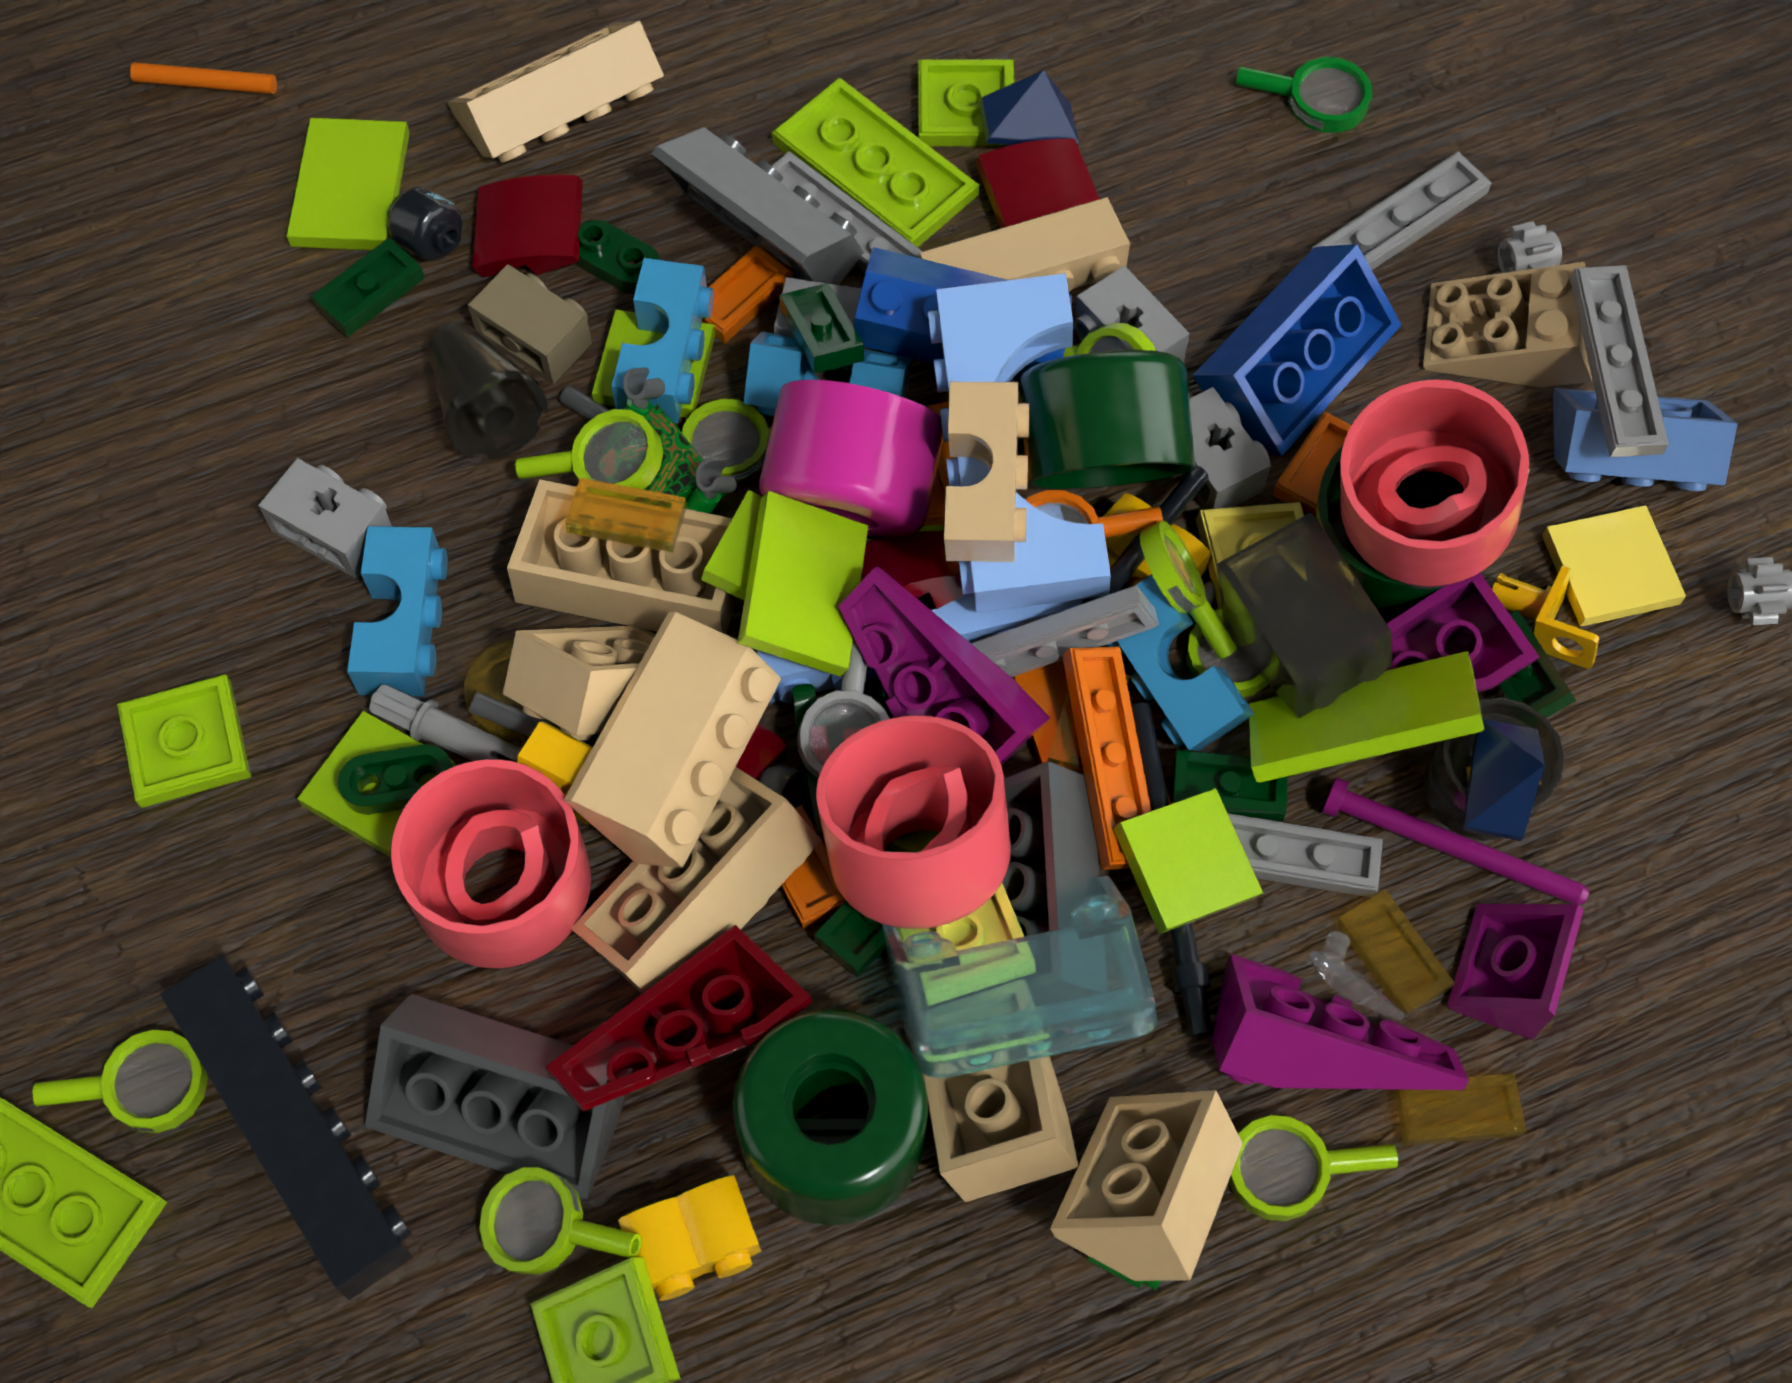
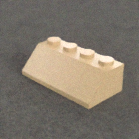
M618 22L610 24L448 101L447 104L481 156L486 158L498 157L500 163L525 153L527 150L524 143L541 136L543 142L567 133L569 131L567 123L582 115L585 121H590L610 112L612 109L609 102L625 95L627 101H631L654 90L651 82L664 75L641 22Z
M539 479L507 566L515 602L658 632L668 612H677L726 635L737 597L702 581L701 578L707 563L732 518Z
M668 612L564 801L636 864L683 868L782 678L752 648L738 644V640L680 613Z
M735 767L683 868L636 864L633 861L581 916L571 930L643 994L734 925L742 929L754 914L765 906L768 899L793 871L803 864L807 856L822 839L787 799Z

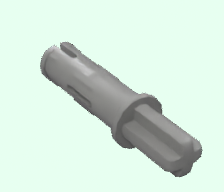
M388 684L381 685L370 699L369 710L372 714L409 731L411 738L417 741L422 739L430 741L471 761L500 760L498 757L502 754L517 762V756L523 748L438 709V703L432 699L423 702Z

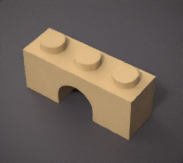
M950 382L948 418L950 457L978 459L989 467L990 472L982 481L971 486H946L944 527L946 561L1014 562L1015 542H1026L1027 508H1016V489H1027L1028 455H1017L1018 437L1029 438V403H1018V382Z

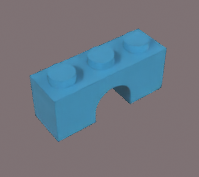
M644 258L633 299L638 329L658 332L664 336L657 342L649 345L622 343L611 386L616 409H624L628 399L623 388V379L626 372L632 368L647 367L649 374L646 380L660 378L665 385L663 395L649 401L653 407L658 404L674 423H678L682 404L690 405L692 401L694 374L690 373L692 361H700L702 358L704 330H700L703 318H711L714 305V288L707 287L704 266Z
M761 331L750 344L743 404L758 406L757 410L760 413L774 416L780 389L784 384L797 380L820 379L812 371L795 337ZM864 350V361L853 364L851 380L846 383L870 387L907 398L912 358Z
M367 526L361 569L363 580L372 599H392L399 601L400 605L385 620L371 623L354 622L347 672L359 695L372 696L381 685L388 684L411 696L424 697L426 677H433L435 674L436 649L435 645L431 644L432 628H439L442 621L441 597L436 595L438 580H445L447 577L448 556L445 548H439L432 527Z
M1151 574L1138 583L1137 586L1155 607L1159 625L1156 628L1109 643L1108 645L1109 647H1120L1121 655L1126 654L1136 670L1130 675L1133 683L1147 701L1150 702L1155 698L1166 715L1161 720V724L1174 744L1178 747L1185 744L1188 750L1201 751L1254 715V712L1224 668L1212 666L1201 675L1190 680H1183L1174 673L1168 658L1170 645L1179 633L1194 623L1187 613H1179L1171 606Z

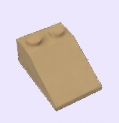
M633 626L517 630L503 695L523 705V712L527 715L539 719H547L560 726L561 731L579 740H591L594 734H601L656 634Z
M1024 979L914 1015L940 1174L964 1202L1078 1168L1068 1114L1031 994Z

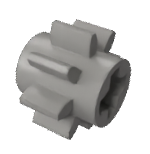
M1534 221L1511 226L1512 237L1505 238L1498 247V262L1502 273L1560 265L1562 259L1561 243L1556 233L1551 230L1546 231L1545 225L1536 226Z
M1773 557L1747 558L1745 563L1746 569H1738L1737 573H1732L1729 577L1727 596L1730 608L1735 613H1741L1742 619L1750 618L1751 625L1778 624V614H1785L1787 610L1792 609V571L1789 569L1783 570L1782 563L1774 564Z

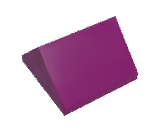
M1477 904L1447 1006L1454 1012L1533 1040L1555 1016L1584 910L1578 904Z

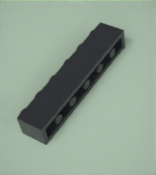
M222 955L161 993L160 996L335 1289L348 1300H351L412 1259L413 1256L403 1240L412 1235V1232L394 1204L383 1209L377 1200L373 1190L382 1185L363 1155L353 1160L342 1142L351 1137L348 1128L333 1106L323 1111L313 1094L322 1089L319 1081L303 1058L295 1064L291 1060L284 1047L293 1042L275 1012L266 1017L262 1013L256 1000L264 996V993L249 969L244 966L236 971Z

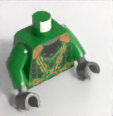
M647 367L628 370L623 379V388L628 396L624 409L632 410L645 417L661 437L664 452L660 470L652 483L637 495L629 498L711 514L720 499L728 493L735 491L737 487L734 477L721 476L722 470L727 466L726 461L703 460L658 404L653 407L649 400L657 399L665 392L664 382L660 378L646 380L649 374ZM618 426L607 457L603 460L600 467L612 484L629 478L638 471L645 460L648 445L644 433L634 426Z

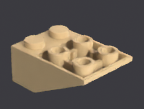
M1577 262L1431 283L1423 363L1425 370L1539 388L1592 382L1570 281L1574 269L1586 267L1585 263Z

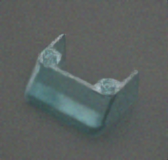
M1109 876L1098 877L1099 895L1084 899L1081 902V906L1071 913L1072 927L957 951L952 941L940 938V935L936 932L925 931L908 936L904 942H901L896 927L882 924L897 1010L922 1074L934 1078L954 1077L1142 1036L1157 1026L1158 1018L1155 997L1129 905Z

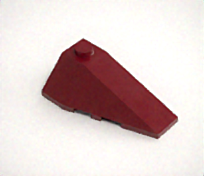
M734 925L545 1067L547 1073L580 1109L586 1111L758 1042L775 1026L794 1017L812 1003L811 996L740 928Z

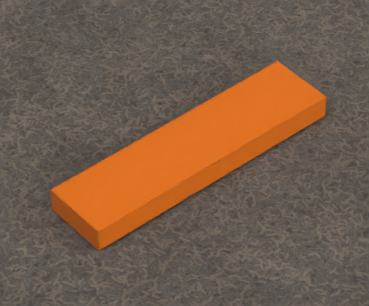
M1120 647L1070 648L1062 655L1101 870L1130 868L1113 828L1120 822L1151 812V806Z

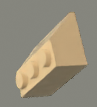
M1217 1091L1110 1097L1050 1228L1055 1238L1133 1281L1191 1280L1243 1144Z

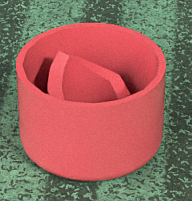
M1450 380L1411 382L1391 389L1372 401L1362 410L1350 427L1341 453V517L1345 532L1357 553L1381 574L1393 580L1415 586L1432 587L1458 583L1477 575L1489 567L1504 552L1512 540L1522 509L1529 472V454L1524 435L1511 413L1489 394L1473 386ZM1424 471L1444 473L1456 479L1464 489L1462 493L1451 495L1438 505L1424 509L1408 506L1396 493L1401 481L1410 475Z
M902 716L880 721L859 730L843 741L826 760L818 778L816 789L817 805L833 880L841 895L856 911L873 921L892 927L904 929L933 928L950 924L973 913L985 904L998 890L1007 873L1011 854L1004 777L998 756L988 742L979 734L960 723L932 716ZM918 830L939 832L921 852H884L889 843L903 834Z
M495 759L477 760L457 765L438 774L424 784L406 804L396 824L391 847V861L396 882L428 938L443 952L466 964L482 968L501 969L535 961L554 950L572 933L571 928L581 918L586 908L591 888V866L572 807L564 801L565 795L549 778L537 770L520 763ZM502 849L518 850L525 854L524 871L518 884L496 901L481 904L473 901L467 894L465 877L475 861L489 852Z

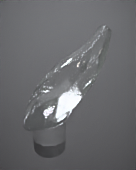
M1339 931L1330 932L1322 952L1313 951L1309 953L1319 975L1341 995L1363 1007L1403 1021L1406 1014L1386 996L1371 986L1361 973L1353 970L1344 962L1350 944V939L1346 934Z

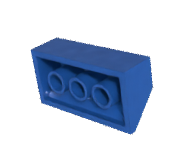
M1358 244L1314 247L1192 376L1202 392L1213 387L1224 402H1229L1235 407L1240 416L1242 427L1253 441L1260 442L1274 456H1283L1402 324Z
M873 247L853 326L864 343V347L934 363V360L944 359L942 343L931 344L928 311L938 310L936 289L1007 281V279ZM1069 295L1072 310V295ZM1065 348L1047 353L1035 359L1019 371L1013 379L1019 381L1024 372L1037 364L1063 358Z

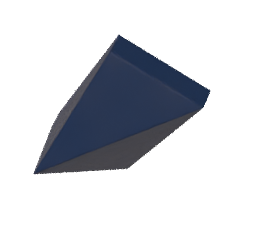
M1044 70L982 97L979 102L986 143L1014 145L1044 139L1075 138L1077 145H1079L1071 104Z
M1483 719L1485 730L1475 734L1462 830L1521 841L1524 838L1545 767L1538 729Z

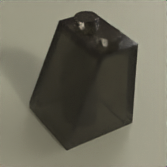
M1311 512L1216 564L1225 629L1236 644L1237 649L1298 718L1317 708L1329 706L1339 695L1364 681L1375 680L1387 668L1392 666L1390 628L1319 521Z

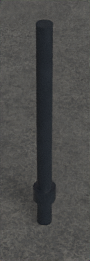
M1137 703L1131 705L1151 811L1168 806L1169 802L1150 704ZM1192 922L1170 930L1177 965L1171 970L1176 993H1181L1183 997L1190 1037L1196 1038L1213 1034L1205 993V989L1210 987L1206 963L1199 962Z

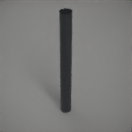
M1195 466L1196 468L1193 471L1186 473L1160 505L1163 521L1167 522L1170 526L1174 524L1209 480L1208 473L1202 467ZM1138 532L1110 567L1109 595L1120 591L1145 560L1140 543L1141 532ZM1092 597L1084 599L1081 602V604L1096 600L1101 597Z

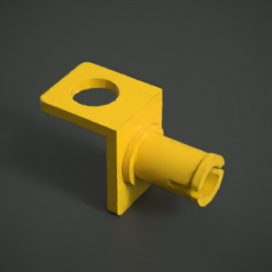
M1562 565L1553 586L1548 585L1546 590L1500 573L1497 577V582L1499 583H1494L1493 592L1506 610L1510 612L1518 610L1522 616L1534 620L1533 634L1546 654L1583 668L1591 669L1596 658L1599 636L1554 620L1567 592L1571 568ZM1555 638H1569L1577 642L1583 650L1568 649L1558 643Z

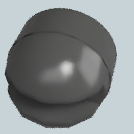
M776 764L763 770L758 781L787 799L795 807L803 794L806 777L804 772L792 766Z

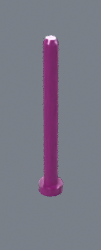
M1339 777L1334 778L1321 810L1323 814L1335 818L1339 810L1568 903L1583 905L1588 898L1589 890L1582 883L1347 790L1349 781Z

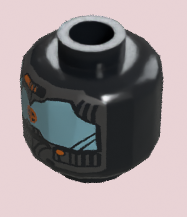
M424 187L411 188L397 196L391 203L388 210L390 237L398 246L416 257L429 262L440 260L453 251L461 240L463 227L461 212L454 203L432 190Z

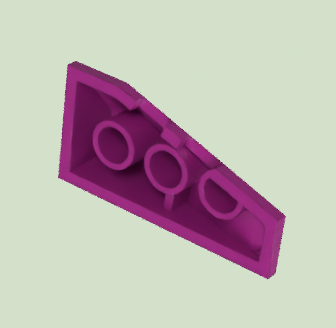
M875 567L838 606L868 667L875 669L889 697L886 703L894 718L897 716H932L960 723L979 734L988 742L998 756L1001 765L1016 753L1050 719L1043 709L1010 675L881 568Z
M1478 573L1464 581L1443 586L1289 687L1288 690L1290 693H1295L1468 651L1478 693L1494 688L1540 657L1481 573Z
M1230 954L1225 967L1212 1043L1219 1071L1224 1072L1231 1079L1243 1084L1257 1082L1273 1088L1465 1089L1469 1079L1455 1049L1390 1019L1382 1020L1379 1025H1375L1369 1022L1363 1014L1351 1008L1353 1002L1335 994L1331 1003H1328L1298 989L1302 981L1301 978L1284 970Z

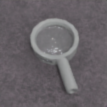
M854 637L849 670L843 675L841 691H834L818 698L804 714L797 732L798 753L806 769L817 779L826 760L843 741L869 725L889 719L883 707L872 697L863 694L867 663Z

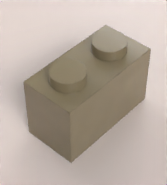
M509 264L468 304L478 336L553 385L592 344L588 315L577 302L570 298L563 300L549 291L538 277L531 273L524 275Z

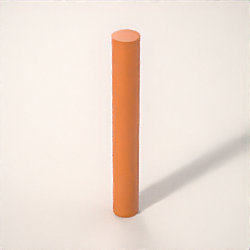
M133 62L130 68V76L133 82L275 94L277 90V79L273 74Z

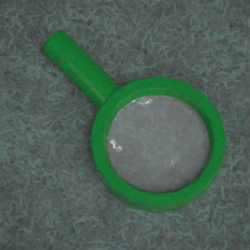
M1321 57L1310 60L1297 69L1294 77L1240 66L1235 86L1289 96V107L1295 118L1306 127L1322 133H1340L1353 129L1363 121L1372 99V84L1366 73L1354 63L1337 57Z

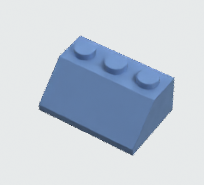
M1554 388L1553 393L1555 460L1565 472H1569L1568 476L1570 478L1585 482H1599L1601 475L1619 476L1623 483L1644 487L1653 486L1654 479L1674 481L1673 485L1675 487L1691 491H1704L1707 484L1725 485L1738 423L1709 400L1658 396L1669 443L1664 454L1610 457L1595 391Z

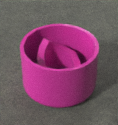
M797 380L788 382L780 389L759 480L761 496L763 497L769 490L868 525L867 536L906 537L915 534L923 527L927 518L943 445L941 416L912 400L870 387L827 380Z

